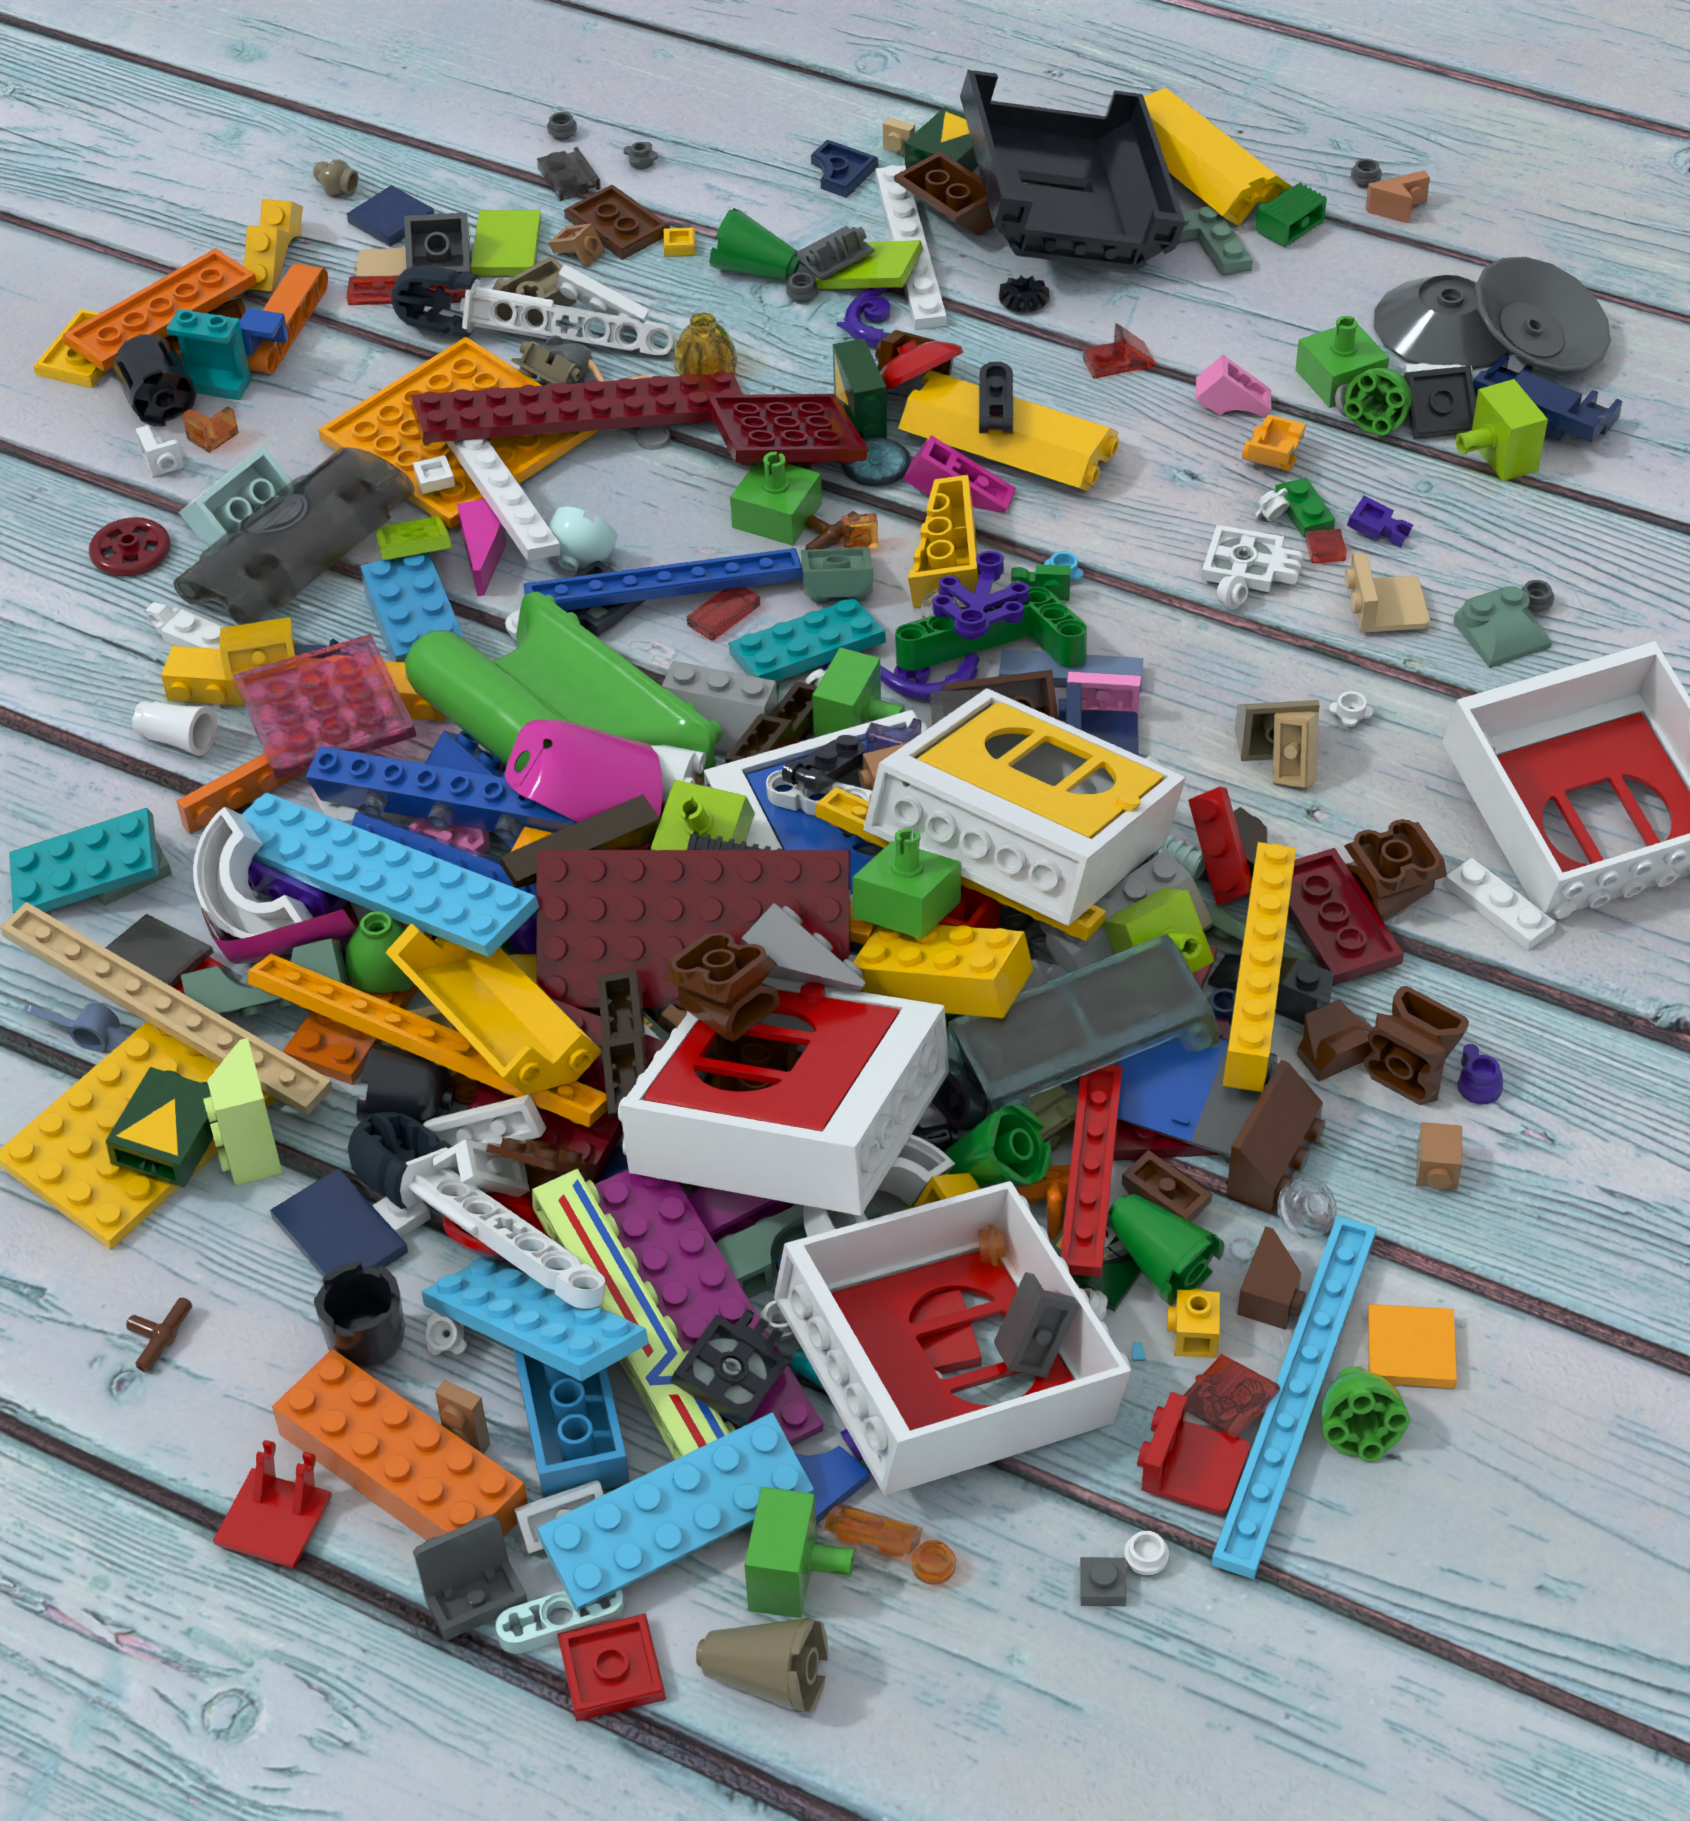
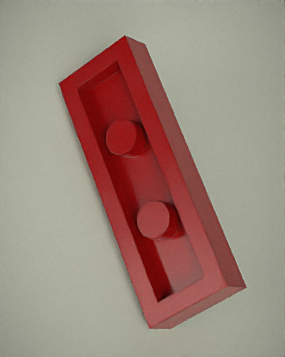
M1219 786L1188 799L1216 905L1225 907L1249 897L1252 877L1227 788Z

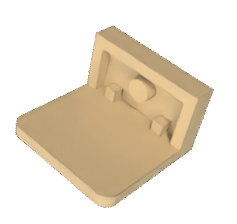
M1352 554L1351 568L1345 569V586L1347 590L1350 589L1351 610L1353 614H1356L1360 633L1425 629L1429 626L1430 617L1418 577L1373 578L1367 554Z

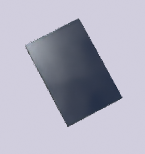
M339 1168L270 1209L272 1219L323 1278L329 1272L344 1264L357 1261L361 1262L362 1267L379 1269L380 1266L386 1267L408 1253L405 1241Z

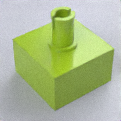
M1515 379L1478 389L1472 430L1458 433L1456 435L1457 439H1455L1456 446L1462 455L1478 450L1502 481L1514 479L1539 471L1548 419Z
M674 779L651 850H687L690 835L694 831H698L699 836L705 837V834L708 833L711 834L713 839L722 836L723 841L728 842L732 838L735 839V843L741 844V841H746L755 812L746 795Z
M1163 887L1104 919V929L1126 987L1130 992L1153 996L1214 962L1188 890Z

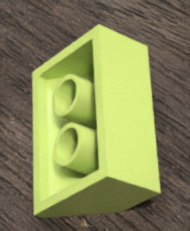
M248 1038L241 1039L207 1080L211 1097L203 1099L209 1122L218 1121L211 1123L210 1126L216 1147L224 1146L217 1148L222 1171L231 1170L235 1186L282 1173Z

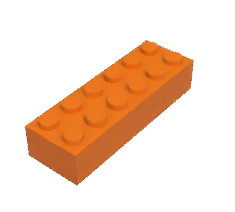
M331 1349L272 1406L279 1434L301 1451L315 1454L318 1463L426 1541L432 1537L441 1536L460 1528L474 1519L483 1518L491 1514L497 1516L501 1524L503 1537H505L518 1523L514 1508L528 1504L525 1483L334 1349Z

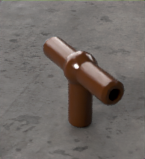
M852 511L837 523L831 525L814 515H810L807 517L805 525L820 535L805 546V550L825 549L831 543L839 542L842 535L860 523L859 514Z
M184 1297L178 1298L161 1324L137 1315H132L128 1318L126 1322L127 1330L151 1339L135 1362L136 1367L140 1371L150 1372L166 1346L174 1342L176 1331L193 1307L191 1301Z

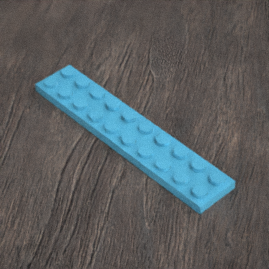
M267 792L241 814L263 843L253 855V860L298 881L370 910L384 912L390 918L407 925L412 923L422 931L487 957H490L539 908L535 895Z

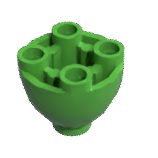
M1385 367L1368 369L1355 376L1348 385L1345 395L1344 413L1362 430L1384 436L1397 429L1408 416L1412 403L1410 386L1406 379L1397 371Z
M374 911L366 914L361 919L360 925L352 932L345 949L344 959L347 976L352 982V987L364 993L404 992L409 990L414 984L385 953L407 928L403 924L391 919L384 912Z
M1352 1366L1342 1370L1336 1380L1330 1385L1322 1401L1321 1427L1326 1442L1339 1453L1360 1457L1366 1462H1374L1382 1458L1385 1451L1401 1440L1410 1424L1409 1413L1397 1389L1380 1375L1368 1372L1362 1367Z

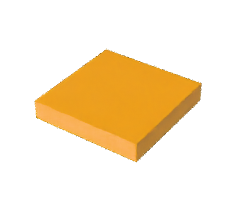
M1368 1304V1372L1380 1375L1392 1385L1455 1388L1457 1373L1454 1309Z

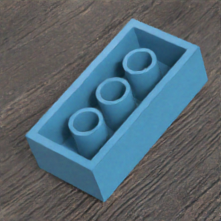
M429 552L388 560H378L360 566L365 596L390 661L405 662L413 642L430 631L448 630L464 638Z
M513 1349L543 1498L594 1480L600 1482L602 1490L620 1487L629 1483L627 1457L607 1368L583 1381H579Z

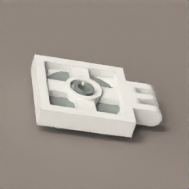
M1216 525L1202 568L1201 580L1220 583L1225 576L1236 574L1244 577L1249 589L1270 592L1273 581L1295 584L1297 582L1304 554L1300 551L1283 548L1284 536Z

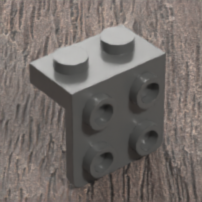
M491 1514L483 1518L474 1519L451 1532L428 1539L413 1550L425 1602L444 1641L497 1619L504 1610L528 1602L526 1593L509 1562L501 1524L496 1515Z

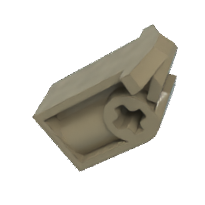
M552 256L506 281L501 277L493 287V290L554 300L555 305L567 307L575 304L577 300L565 297L556 288L558 273L563 266ZM500 303L497 306V314L501 319L510 320L512 318L513 312L508 304ZM530 309L528 311V320L532 325L544 321L543 314L539 310Z

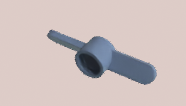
M97 1003L87 1004L76 1021L30 1004H25L23 1009L24 1012L69 1028L70 1036L77 1045L96 1052H102L103 1050L112 1052L132 1035V1033L118 1028L120 1021L113 1011Z

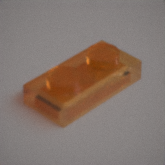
M839 1503L828 1512L824 1530L837 1533L836 1538L843 1542L861 1544L864 1541L877 1545L878 1550L883 1554L902 1557L904 1554L909 1555L919 1545L923 1528Z

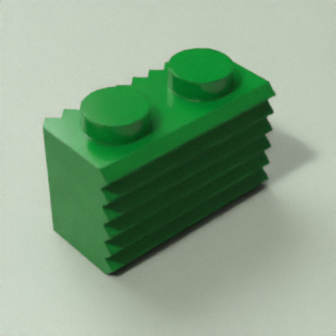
M1301 182L1289 190L1284 189L1278 197L1269 203L1264 202L1259 206L1256 212V231L1286 248L1287 244L1290 245L1292 241L1294 242L1295 239L1303 236L1304 233L1306 234L1308 230L1311 231L1316 225L1319 226L1320 222L1323 223L1325 220L1327 198L1325 195L1322 196L1321 193L1317 194L1316 190L1312 191L1311 187L1303 186Z

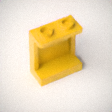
M291 617L220 628L219 647L226 681L298 670Z

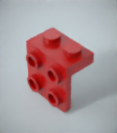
M1170 1392L1165 1408L1157 1406L1154 1413L1151 1431L1155 1433L1151 1443L1144 1441L1139 1452L1137 1466L1143 1468L1141 1490L1207 1512L1224 1515L1230 1507L1249 1455L1250 1444L1245 1439L1185 1421L1187 1397Z

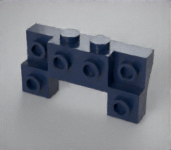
M1505 354L1490 369L1481 371L1473 382L1475 396L1477 397L1478 389L1515 379L1548 419L1545 436L1558 441L1568 433L1578 439L1592 443L1599 433L1605 435L1618 420L1623 402L1616 399L1609 408L1596 404L1598 392L1592 390L1581 403L1582 393L1532 374L1533 366L1526 364L1519 373L1507 369L1509 356Z

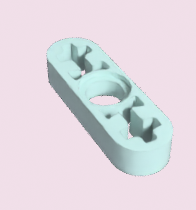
M622 1589L606 1597V1600L610 1602V1607L602 1609L597 1601L584 1608L587 1615L581 1617L580 1610L575 1611L565 1590L504 1610L497 1618L496 1632L498 1642L505 1651L512 1654H521L559 1642L557 1634L619 1620L625 1609ZM557 1608H567L573 1613L571 1620L563 1625L551 1623L548 1620V1616ZM540 1616L542 1630L537 1631V1625L534 1617ZM519 1624L521 1629H523V1634L515 1637L511 1631L512 1625Z

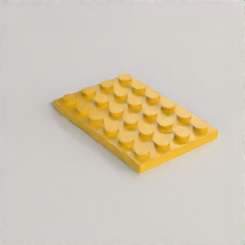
M145 1022L0 1149V1168L112 1250L170 1197L179 1186L112 1165L105 1142L150 1067L162 1071L171 1070L184 1078L202 1083L207 1082L219 1064L152 1024ZM262 1090L267 1108L277 1098ZM214 1138L192 1176L218 1153L217 1148L224 1147H216Z

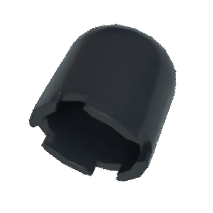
M375 1043V1048H371L361 1077V1082L367 1083L368 1088L366 1100H357V1120L361 1121L375 1113L396 1112L405 1114L423 1125L429 1119L441 1117L444 1110H452L456 1088L449 1087V1073L446 1067L437 1065L409 1051Z
M357 1261L338 1266L325 1275L322 1279L323 1286L314 1298V1305L328 1350L334 1349L359 1368L365 1369L382 1365L395 1356L403 1343L405 1332L402 1300L396 1278L383 1266H380L379 1269L362 1267L361 1262Z

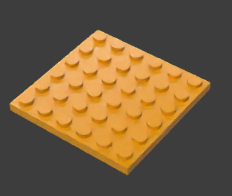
M464 337L319 428V438L432 517L439 516L442 518L444 525L452 529L460 524L457 504L481 500L484 497L446 442H422L411 409V395L423 394L425 392H455L460 389L473 391L487 390L492 387L516 388L523 385H542L471 339ZM599 430L487 438V440L517 483L520 484L599 432ZM445 455L454 476L455 486L422 494L414 474L413 463Z

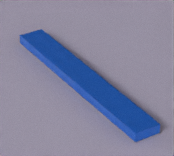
M796 548L524 583V595L536 591L544 596L551 595L561 609L568 611L802 580L803 574Z

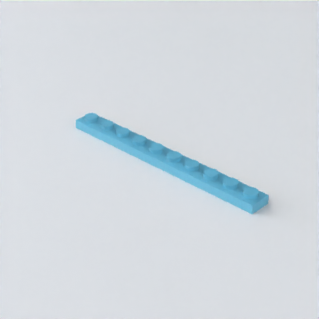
M1336 1216L1274 1386L1278 1391L1268 1402L1213 1553L1212 1566L1255 1579L1375 1240L1377 1227Z

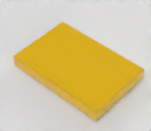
M80 309L33 366L35 374L93 388L105 372L67 346L63 334L99 313Z

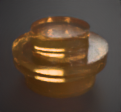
M995 1224L989 1225V1229L979 1230L981 1263H991L992 1267L998 1266V1258L1006 1257L1004 1232L996 1233Z
M926 1541L913 1553L911 1560L912 1571L920 1581L926 1584L936 1585L944 1583L953 1576L956 1570L955 1554L941 1541Z

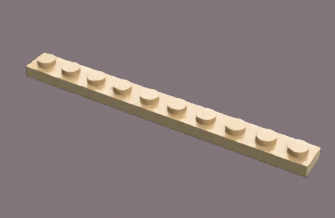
M25 902L0 926L2 936L219 1065L239 1040L248 1038L261 1089L307 1117L332 1090L330 1079L28 902Z

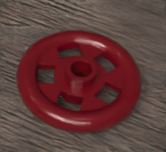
M141 517L119 519L105 525L93 536L89 544V557L99 570L110 575L134 576L155 568L166 558L171 545L170 536L161 524L151 519ZM143 531L147 532V534L145 536H142L141 534L135 532ZM121 533L115 540H111L112 537ZM147 544H157L154 551L146 550ZM113 549L115 555L107 558L103 555V552ZM136 559H138L137 561H134V562L123 563V560L131 561V560H136Z

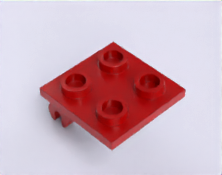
M264 1440L262 1443L264 1453L257 1452L256 1469L251 1468L213 1542L214 1545L295 1569L332 1494L331 1491L315 1487L314 1466L316 1457L315 1454L303 1452L302 1454L304 1464L298 1463L296 1466L295 1483L277 1478L274 1464L276 1444L275 1442Z

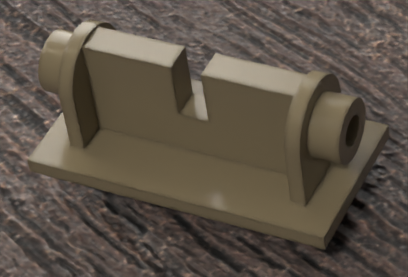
M525 340L522 343L520 352L523 355L521 358L511 359L513 363L520 366L519 371L534 379H537V376L548 381L546 385L560 382L571 384L572 381L577 382L582 374V370L578 369V364L560 355L555 356L552 365L549 364L548 361L553 351L533 340L531 342Z

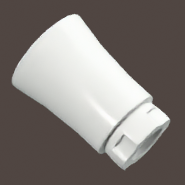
M142 701L135 708L132 728L134 732L139 733L140 736H144L148 740L165 743L196 756H202L208 752L214 742L217 720L213 709L208 706H183L158 701L153 703Z

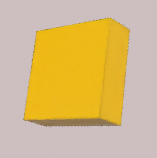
M695 228L664 229V257L695 256Z

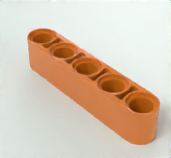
M294 263L290 267L263 309L264 311L284 314L288 339L285 343L262 340L253 356L247 355L250 371L273 374L325 294L328 285V272L325 268Z

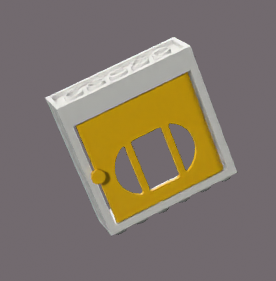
M986 688L879 762L863 830L888 842L895 841V833L901 829H912L913 839V832L916 830L921 836L919 849L961 861V876L1069 926L1167 842L1186 777Z

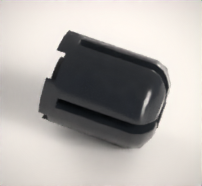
M139 334L125 341L118 350L119 355L115 356L113 368L130 406L140 420L151 426H167L166 421L175 419L182 413L184 416H187L194 406L196 392L187 370L171 343L160 336L154 337L152 334Z

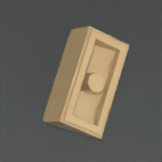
M1283 712L1274 715L1273 784L1308 789L1316 781L1319 712Z

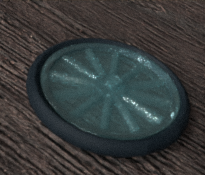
M872 437L863 439L868 447L867 461L841 464L842 471L852 481L865 486L879 487L902 479L908 470L911 458L909 452L900 443L883 437Z

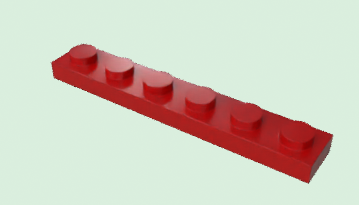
M1082 1062L1060 1256L1066 1261L1071 1275L1102 1276L1122 1079V1066Z

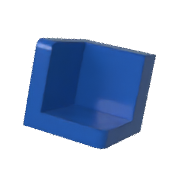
M247 308L240 320L246 355L253 356L262 340L285 343L288 339L283 313Z

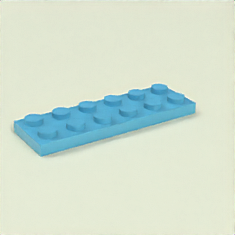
M485 1257L474 1260L470 1266L453 1275L441 1277L436 1284L421 1291L424 1306L579 1381L591 1377L649 1344L646 1328L598 1306L591 1309L576 1308L555 1294V1290L544 1287L529 1275Z
M772 1412L537 1527L536 1534L577 1612L754 1523L761 1487L811 1494L814 1488Z

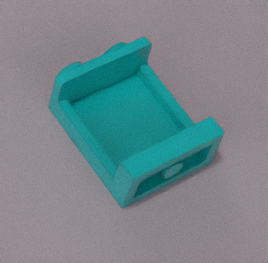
M178 309L167 326V332L169 335L178 336L184 367L193 382L195 392L197 394L240 400L251 382L240 320L222 315Z

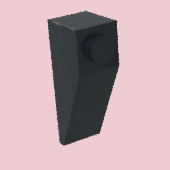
M1225 954L1208 979V985L1217 989L1228 988L1236 992L1241 955ZM1282 957L1275 1013L1304 1025L1305 1014L1330 1003L1334 973L1299 958Z

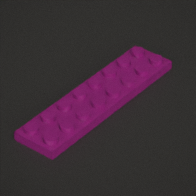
M627 1169L594 1185L600 1197L598 1205L603 1214H611L619 1230L617 1238L622 1247H629L637 1259L639 1265L637 1273L643 1283L649 1281L653 1286L659 1304L656 1306L663 1317L668 1315L675 1324L679 1336L676 1341L683 1352L692 1349L716 1314L736 1325L744 1312L749 1309L755 1315L748 1326L753 1329L760 1321V1317L678 1182L632 1174ZM766 1329L762 1335L769 1338L770 1334ZM775 1346L773 1350L782 1355L778 1347ZM788 1364L747 1423L754 1422L773 1412L791 1447L822 1432L824 1425ZM719 1414L724 1423L729 1421L733 1425L735 1430L741 1428L740 1426L733 1423L723 1415Z

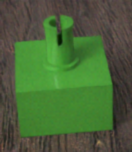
M1341 316L1336 320V327L1298 340L1295 370L1329 408L1336 406L1335 394L1339 386L1351 383L1355 376L1368 369L1388 368L1389 365L1387 354L1359 326L1357 320L1355 321V318L1351 316Z
M770 452L764 456L763 462H758L750 468L730 496L732 528L793 546L806 528L805 521L807 517L815 515L822 505L821 473L790 464L785 465V456L782 453L779 454V462H777V452Z
M839 648L812 695L814 738L905 712L904 705L881 700L880 658Z
M912 829L897 831L895 833V841H891L853 876V917L923 939L961 902V861L919 849L921 836L916 830L913 832V839Z
M761 1487L744 1564L748 1611L801 1618L812 1571L851 1577L855 1548L817 1544L815 1494Z

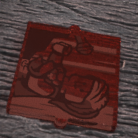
M1221 1354L1202 1375L1199 1374L1195 1377L1196 1382L1183 1396L1187 1397L1186 1412L1236 1439L1255 1417L1260 1418L1263 1415L1262 1410L1280 1391L1279 1384Z

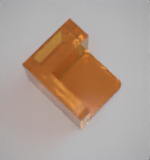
M229 406L211 418L204 416L193 408L182 414L187 440L208 453H211L239 434L234 410Z

